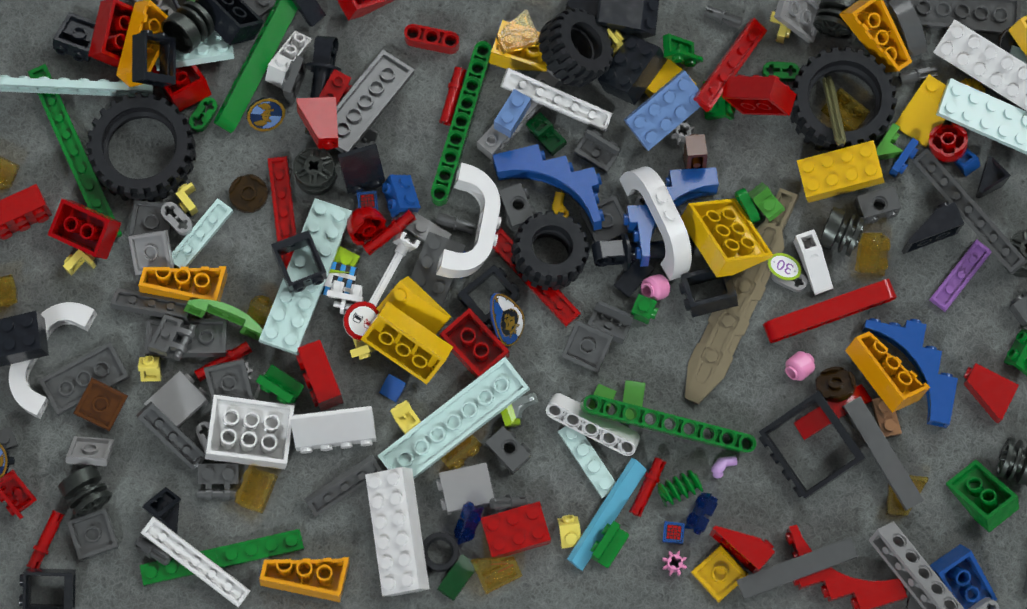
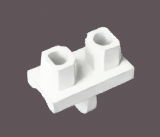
M334 280L331 289L327 290L326 296L342 300V302L334 301L333 307L340 308V314L344 315L345 310L352 305L347 304V301L354 303L364 301L362 297L363 286L352 284L350 294L343 293L345 283Z

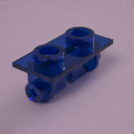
M702 493L697 497L695 507L686 519L685 529H692L697 535H700L701 532L704 533L710 521L704 515L712 516L718 505V499L712 496V493Z
M466 502L463 505L460 517L463 519H458L454 530L455 537L458 539V545L469 542L474 538L477 525L481 520L483 506L475 508L472 502Z

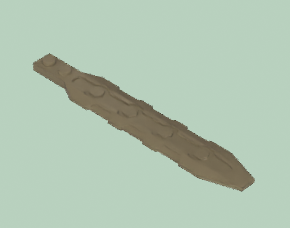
M782 188L779 189L776 198L784 206L785 211L771 222L766 218L756 228L772 254L783 253L785 249L783 230L799 198L798 194ZM768 260L731 275L737 293L738 306L711 313L706 330L688 362L685 389L686 400L700 404L725 378L733 361V354L741 337L747 331L750 324L749 320L758 301H761L766 290L765 286L772 273L768 267Z

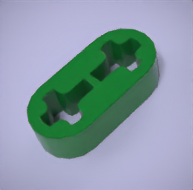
M767 62L763 66L762 76L768 77V69L771 67L773 71H779L774 72L773 75L779 77L781 82H792L798 75L799 67L791 62ZM788 68H791L792 72H795L792 76H789V73L787 72Z
M204 98L191 115L189 124L193 131H204L216 115L218 104L214 98ZM212 103L213 109H208L207 112L204 113L206 111L205 105H210ZM203 116V118L201 119L202 125L198 124L197 126H195L194 121H199L200 118Z
M742 188L734 192L735 198L752 224L760 221L759 213L746 189Z

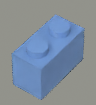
M514 89L495 118L494 129L511 138L529 110L531 98Z

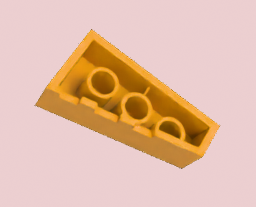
M142 0L134 3L116 76L129 87L142 85L141 83L132 82V35L139 34L141 30H151L152 34L163 33L162 22L169 17L151 0ZM147 43V72H151L160 55V45Z
M858 0L839 13L868 52L876 57V62L879 65L883 63L886 66L884 72H899L912 63L911 57L883 0Z
M143 267L138 286L141 293L186 301L208 299L220 302L228 275L227 267Z
M870 331L855 337L845 350L892 413L919 401L930 389L927 383L922 384L916 378L918 375L912 370L909 372L901 364L903 361L888 353V348Z
M342 557V559L264 560L259 578L260 586L341 602L349 568V557Z

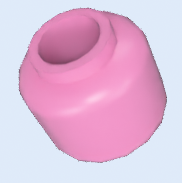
M661 274L646 277L641 283V293L643 296L658 301L669 295V281Z
M803 351L796 352L785 363V372L793 380L802 381L815 370L813 356Z

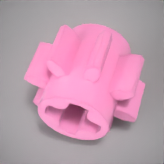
M669 551V558L662 559L663 562H666L662 569H668L670 571L669 576L673 572L680 576V569L687 568L686 565H683L687 558H681L679 556L680 551L674 555ZM672 559L679 561L677 568L674 565L670 566Z

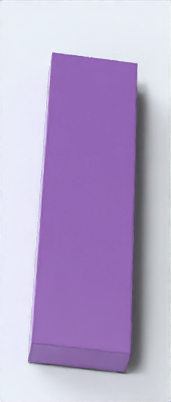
M976 239L929 301L945 312L992 251Z

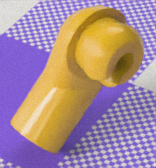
M556 191L552 210L556 215L558 212L564 213V217L568 218L569 211L563 205L565 193Z

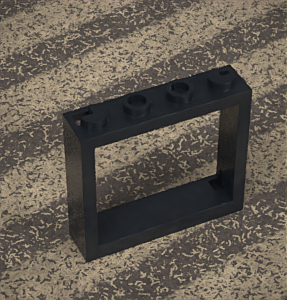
M817 391L759 431L761 443L765 448L769 446L773 452L770 456L776 464L780 463L784 470L781 472L787 481H793L795 484L793 489L799 498L802 496L804 499L809 498L866 459L820 391ZM817 402L855 458L806 490L769 434Z

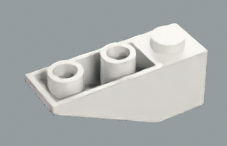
M294 31L268 64L265 81L281 88L284 79H288L290 74L288 68L291 61H295L296 56L302 57L312 38Z
M815 230L796 235L793 242L814 295L834 289Z

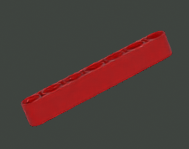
M885 279L769 320L763 324L769 342L775 343L896 299L897 296L890 279Z

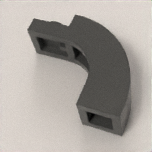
M883 0L910 57L912 58L927 52L924 31L910 0Z

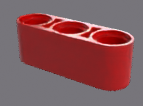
M409 24L405 27V42L411 47L446 54H454L459 50V36L455 32L417 24ZM410 33H416L418 36L415 38H410L408 35ZM429 37H435L437 40L434 42H430L427 39ZM449 40L456 42L452 46L446 44Z

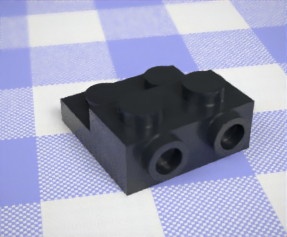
M69 12L53 37V49L59 55L68 54L73 56L76 61L82 62L85 60L89 62L91 57L88 54L96 22Z

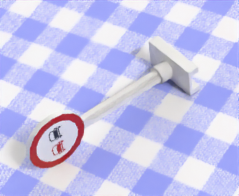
M405 232L396 235L392 241L397 245L396 253L369 302H356L345 311L343 326L347 334L355 340L362 341L361 338L366 329L379 313L376 305L402 257H405L407 252L416 249L421 242L419 240L409 242L408 238L404 239L407 234Z

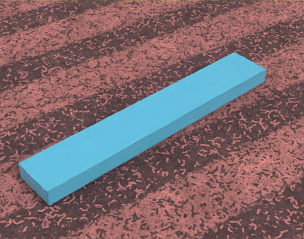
M631 458L568 556L567 560L576 568L583 571L593 554L590 551L596 540L599 542L604 536L601 534L607 523L611 525L615 521L647 471L636 459Z

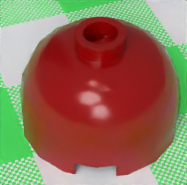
M955 123L944 126L939 124L934 127L929 134L928 141L931 153L942 162L950 163L957 161L967 150L968 137L966 130Z
M365 206L357 208L351 213L347 219L346 228L353 243L364 245V242L369 241L386 228V220L380 211L373 207Z

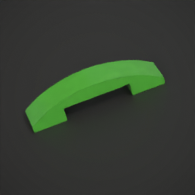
M194 299L189 300L183 310L200 318L204 316L205 312L238 324L242 326L240 334L255 340L260 338L263 331L260 325L249 315L223 302Z

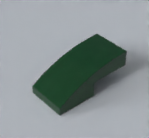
M541 112L525 124L534 137L552 156L567 144L566 140L553 128V124Z
M462 554L437 590L454 601L479 565Z

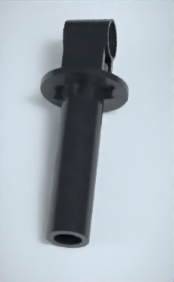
M316 36L313 61L305 63V68L313 72L310 98L320 96L334 69L340 72L342 70L335 66L339 47L337 37ZM305 127V134L310 135L309 131Z
M626 233L621 234L620 240L594 242L591 245L595 266L622 265L623 270L628 271L632 260H639L636 259L635 248L638 247L637 242L630 243ZM689 238V240H690V245H691V253H692V256H693V255H694V243H693L692 238ZM664 240L650 241V259L664 258Z

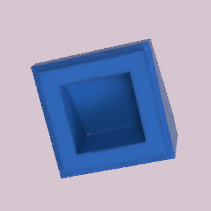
M968 148L960 159L954 161L965 177L980 167L979 157Z
M388 374L379 393L397 403L406 388V383Z

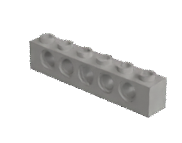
M548 69L546 72L542 71L535 78V80L556 89L563 84L561 79H556L553 76L554 73ZM531 100L529 110L511 138L494 129L493 124L477 141V149L492 161L493 155L500 153L543 105Z
M894 521L875 531L868 541L923 609H964Z

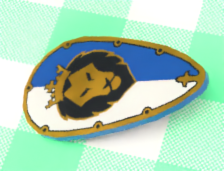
M494 293L490 299L491 321L497 338L504 346H511L517 342L523 332L524 314L511 298L501 293Z

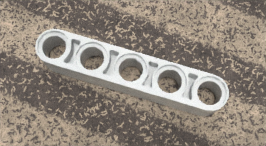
M554 394L546 407V414L550 418L625 456L633 455L640 442V435L636 431L616 421L584 413L579 402L563 394Z

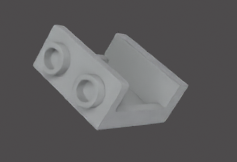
M179 371L150 397L144 405L146 406L151 401L179 428L204 404L207 405L209 402L206 399L208 394L201 387L197 389L193 385L195 381L188 373L183 375Z
M487 463L440 472L439 479H436L438 491L442 490L444 498L440 499L442 510H447L448 515L452 514V512L483 505L489 506L490 499L494 498Z

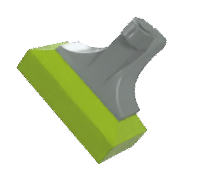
M534 392L521 396L501 412L505 427L521 425L520 418H522L523 411L527 407L538 403Z

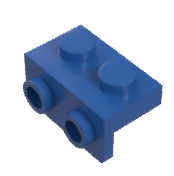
M389 175L382 184V192L385 195L391 217L396 218L400 212H407V210L418 212L421 207L411 175Z

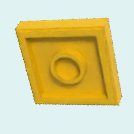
M722 545L691 572L718 603L738 586L736 580L748 576L745 570Z

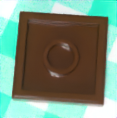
M92 377L73 414L110 432L128 395Z

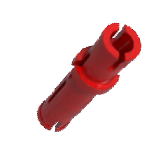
M454 67L451 82L447 86L449 89L439 123L444 125H451L458 97L462 90L466 70L463 69L462 71L461 67Z
M407 210L401 217L396 220L393 219L388 227L362 245L363 248L371 256L395 235L404 232V229L416 221L417 218L410 210Z
M247 341L232 350H226V357H218L195 370L194 372L199 381L201 382L206 379L204 367L241 359L245 355L252 353Z
M654 458L652 466L648 473L645 474L642 487L629 511L637 517L642 516L656 483L658 484L660 481L659 477L666 465L665 461Z
M52 510L37 545L33 546L34 551L26 565L27 567H40L45 555L49 553L48 548L65 515Z

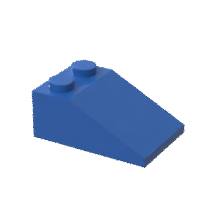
M958 545L929 565L964 609H969L983 598L997 600L972 551L963 545Z

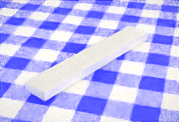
M510 68L506 69L500 87L511 92L515 89L530 97L536 103L604 132L607 130L613 114Z
M152 517L141 531L142 535L237 607L242 604L251 592L246 586L155 517Z

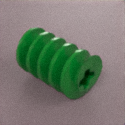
M691 470L687 471V476L681 473L680 480L676 476L672 478V483L668 479L665 480V486L662 483H658V493L666 508L667 501L674 505V498L681 502V495L688 499L689 491L694 496L696 495V488L703 492V487L697 474Z

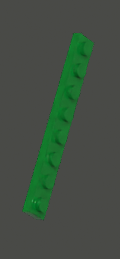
M300 529L200 552L219 567L226 568L304 550ZM174 558L171 559L168 565H162L158 561L140 565L144 586L195 575Z

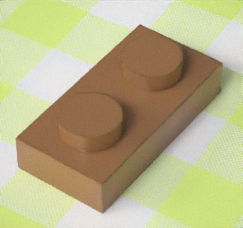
M881 397L872 399L871 403L875 418L884 436L888 438L901 435L902 432L896 411L892 413Z

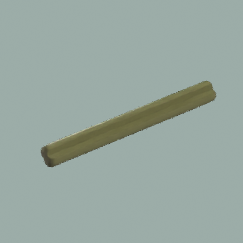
M831 76L824 77L822 83L834 140L837 145L845 144L846 136L834 81Z

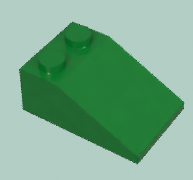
M974 460L946 482V486L974 520L989 533L1019 509L1018 496L977 460Z

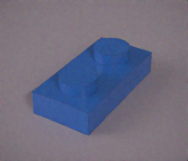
M915 138L911 139L891 168L890 175L896 177L898 173L903 174L908 166L906 161L909 157L913 159L919 150L916 148L919 143L918 140Z

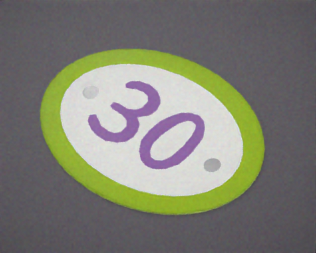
M776 253L773 254L772 258L768 259L770 271L778 278L794 280L801 274L800 264L788 254Z

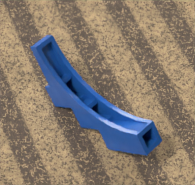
M538 144L493 155V164L498 181L513 178L532 179L555 186L570 195L582 207L594 231L602 229L604 215L602 209L598 210L597 206L599 204L597 193H599V185H602L600 174H596L594 167L574 172L572 162H568L566 155L546 160L544 150L540 151Z
M716 167L669 170L668 178H665V186L676 207L698 197L716 195L719 185ZM644 200V205L627 206V211L623 214V225H627L628 233H633V240L637 242L638 247L635 248L636 259L640 260V267L649 265L650 240L657 227Z
M866 319L862 332L870 331L873 335L895 346L913 364L922 383H927L930 386V389L926 392L928 406L927 424L947 428L951 421L958 378L953 377L949 373L938 374L942 351L937 350L934 346L923 347L926 324H923L918 319H910L901 327L900 324L894 322L886 324L881 323L879 319Z

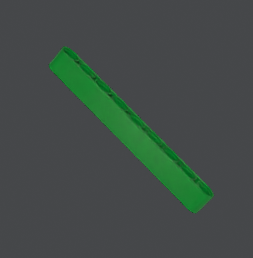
M276 0L214 119L215 125L229 133L236 129L297 11V7L292 0Z
M480 41L474 47L431 189V200L436 206H444L450 197L489 67L492 48L486 41ZM480 50H486L488 53L486 55H480L478 52ZM479 67L482 71L475 73L473 69ZM469 85H475L477 89L471 91L467 87ZM464 103H470L472 105L470 108L462 107ZM463 120L466 122V125L458 126L456 123ZM454 138H458L461 140V142L459 144H453L451 140ZM448 156L456 158L454 162H448L445 159ZM443 174H448L450 179L442 180L440 177ZM442 192L445 196L439 199L435 197V194Z
M597 395L586 396L580 403L581 410L586 414L739 453L751 452L756 447V439L750 434ZM588 399H592L595 402L593 410L588 409L586 405ZM608 404L613 405L615 408L613 415L606 412ZM627 409H631L634 412L632 420H629L625 415ZM646 414H650L653 417L651 425L645 422ZM666 419L672 421L673 426L670 430L664 426ZM685 424H689L692 428V432L689 435L683 430ZM704 429H708L711 432L710 439L704 438ZM725 433L730 437L729 444H725L722 440V436ZM744 438L749 441L748 449H744L741 445Z

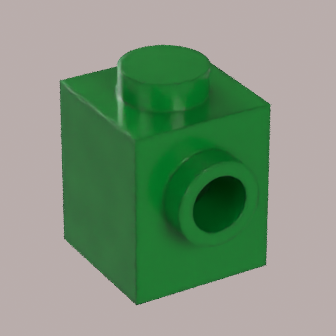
M638 294L631 315L634 316V319L649 324L650 319H655L659 308H656L657 301Z

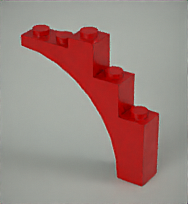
M797 524L788 527V533H785L788 544L793 546V559L812 552L803 539ZM831 567L793 581L794 586H798L799 590L822 583L821 592L823 597L828 599V602L852 595L853 598L850 600L853 609H877L905 600L908 597L904 585L899 578L887 581H867L852 578Z

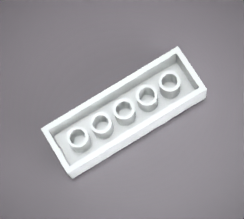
M954 19L933 53L1027 111V64Z
M399 467L366 474L382 596H397L429 590L412 468Z

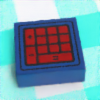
M377 191L357 193L358 208L369 206L378 210Z
M664 521L662 542L683 544L685 523Z

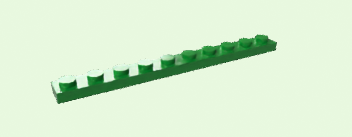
M46 64L28 71L30 78L49 77L52 79ZM37 93L88 208L115 219L60 95ZM120 229L117 233L116 238L123 236Z

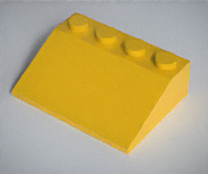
M736 198L688 203L681 216L688 234L716 277L737 274L773 257L772 252Z

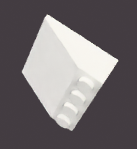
M214 395L205 459L285 470L292 429L290 416L294 413V405Z
M372 406L290 416L296 451H300L302 454L313 452L312 449L330 451L333 449L332 447L340 446L341 449L352 448L353 444L370 446L373 445V442H377Z

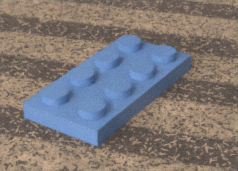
M682 70L627 116L624 121L643 147L649 151L701 107L693 99L699 89L686 71Z

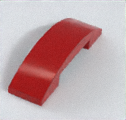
M860 384L856 386L854 394L848 399L841 402L828 401L827 403L838 419L847 415L842 408L847 403L860 396L865 404L870 403L872 399L863 385ZM820 406L794 422L803 440L832 424Z

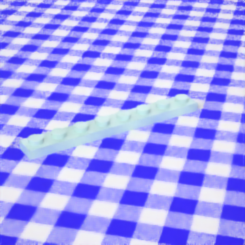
M0 75L1 92L98 96L128 95V97H136L135 93H142V96L148 98L149 93L153 94V85L142 84L129 87L122 80L118 82H110L106 79L90 81L86 78L70 80L65 77L59 79L39 77L36 79L28 76L12 78L8 75Z

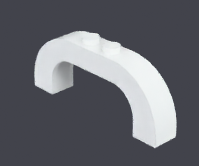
M461 163L456 172L453 188L473 195L479 203L480 215L473 249L466 253H457L444 249L440 255L436 275L448 278L469 276L484 264L493 246L497 243L498 235L495 233L501 223V217H499L500 195L496 185L482 170L465 163Z
M647 166L625 172L619 180L627 196L641 193L663 237L665 257L661 262V266L668 281L680 278L681 275L688 273L692 260L691 245L686 227L664 182L652 168Z
M65 302L51 306L41 313L45 318L47 340L51 333L62 325H75L88 331L97 316L96 311L86 305L74 302ZM38 358L11 364L9 386L13 397L26 412L41 419L50 401L47 397L34 392L29 385V374Z

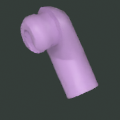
M736 455L718 458L711 467L713 477L721 478L726 467L737 465Z

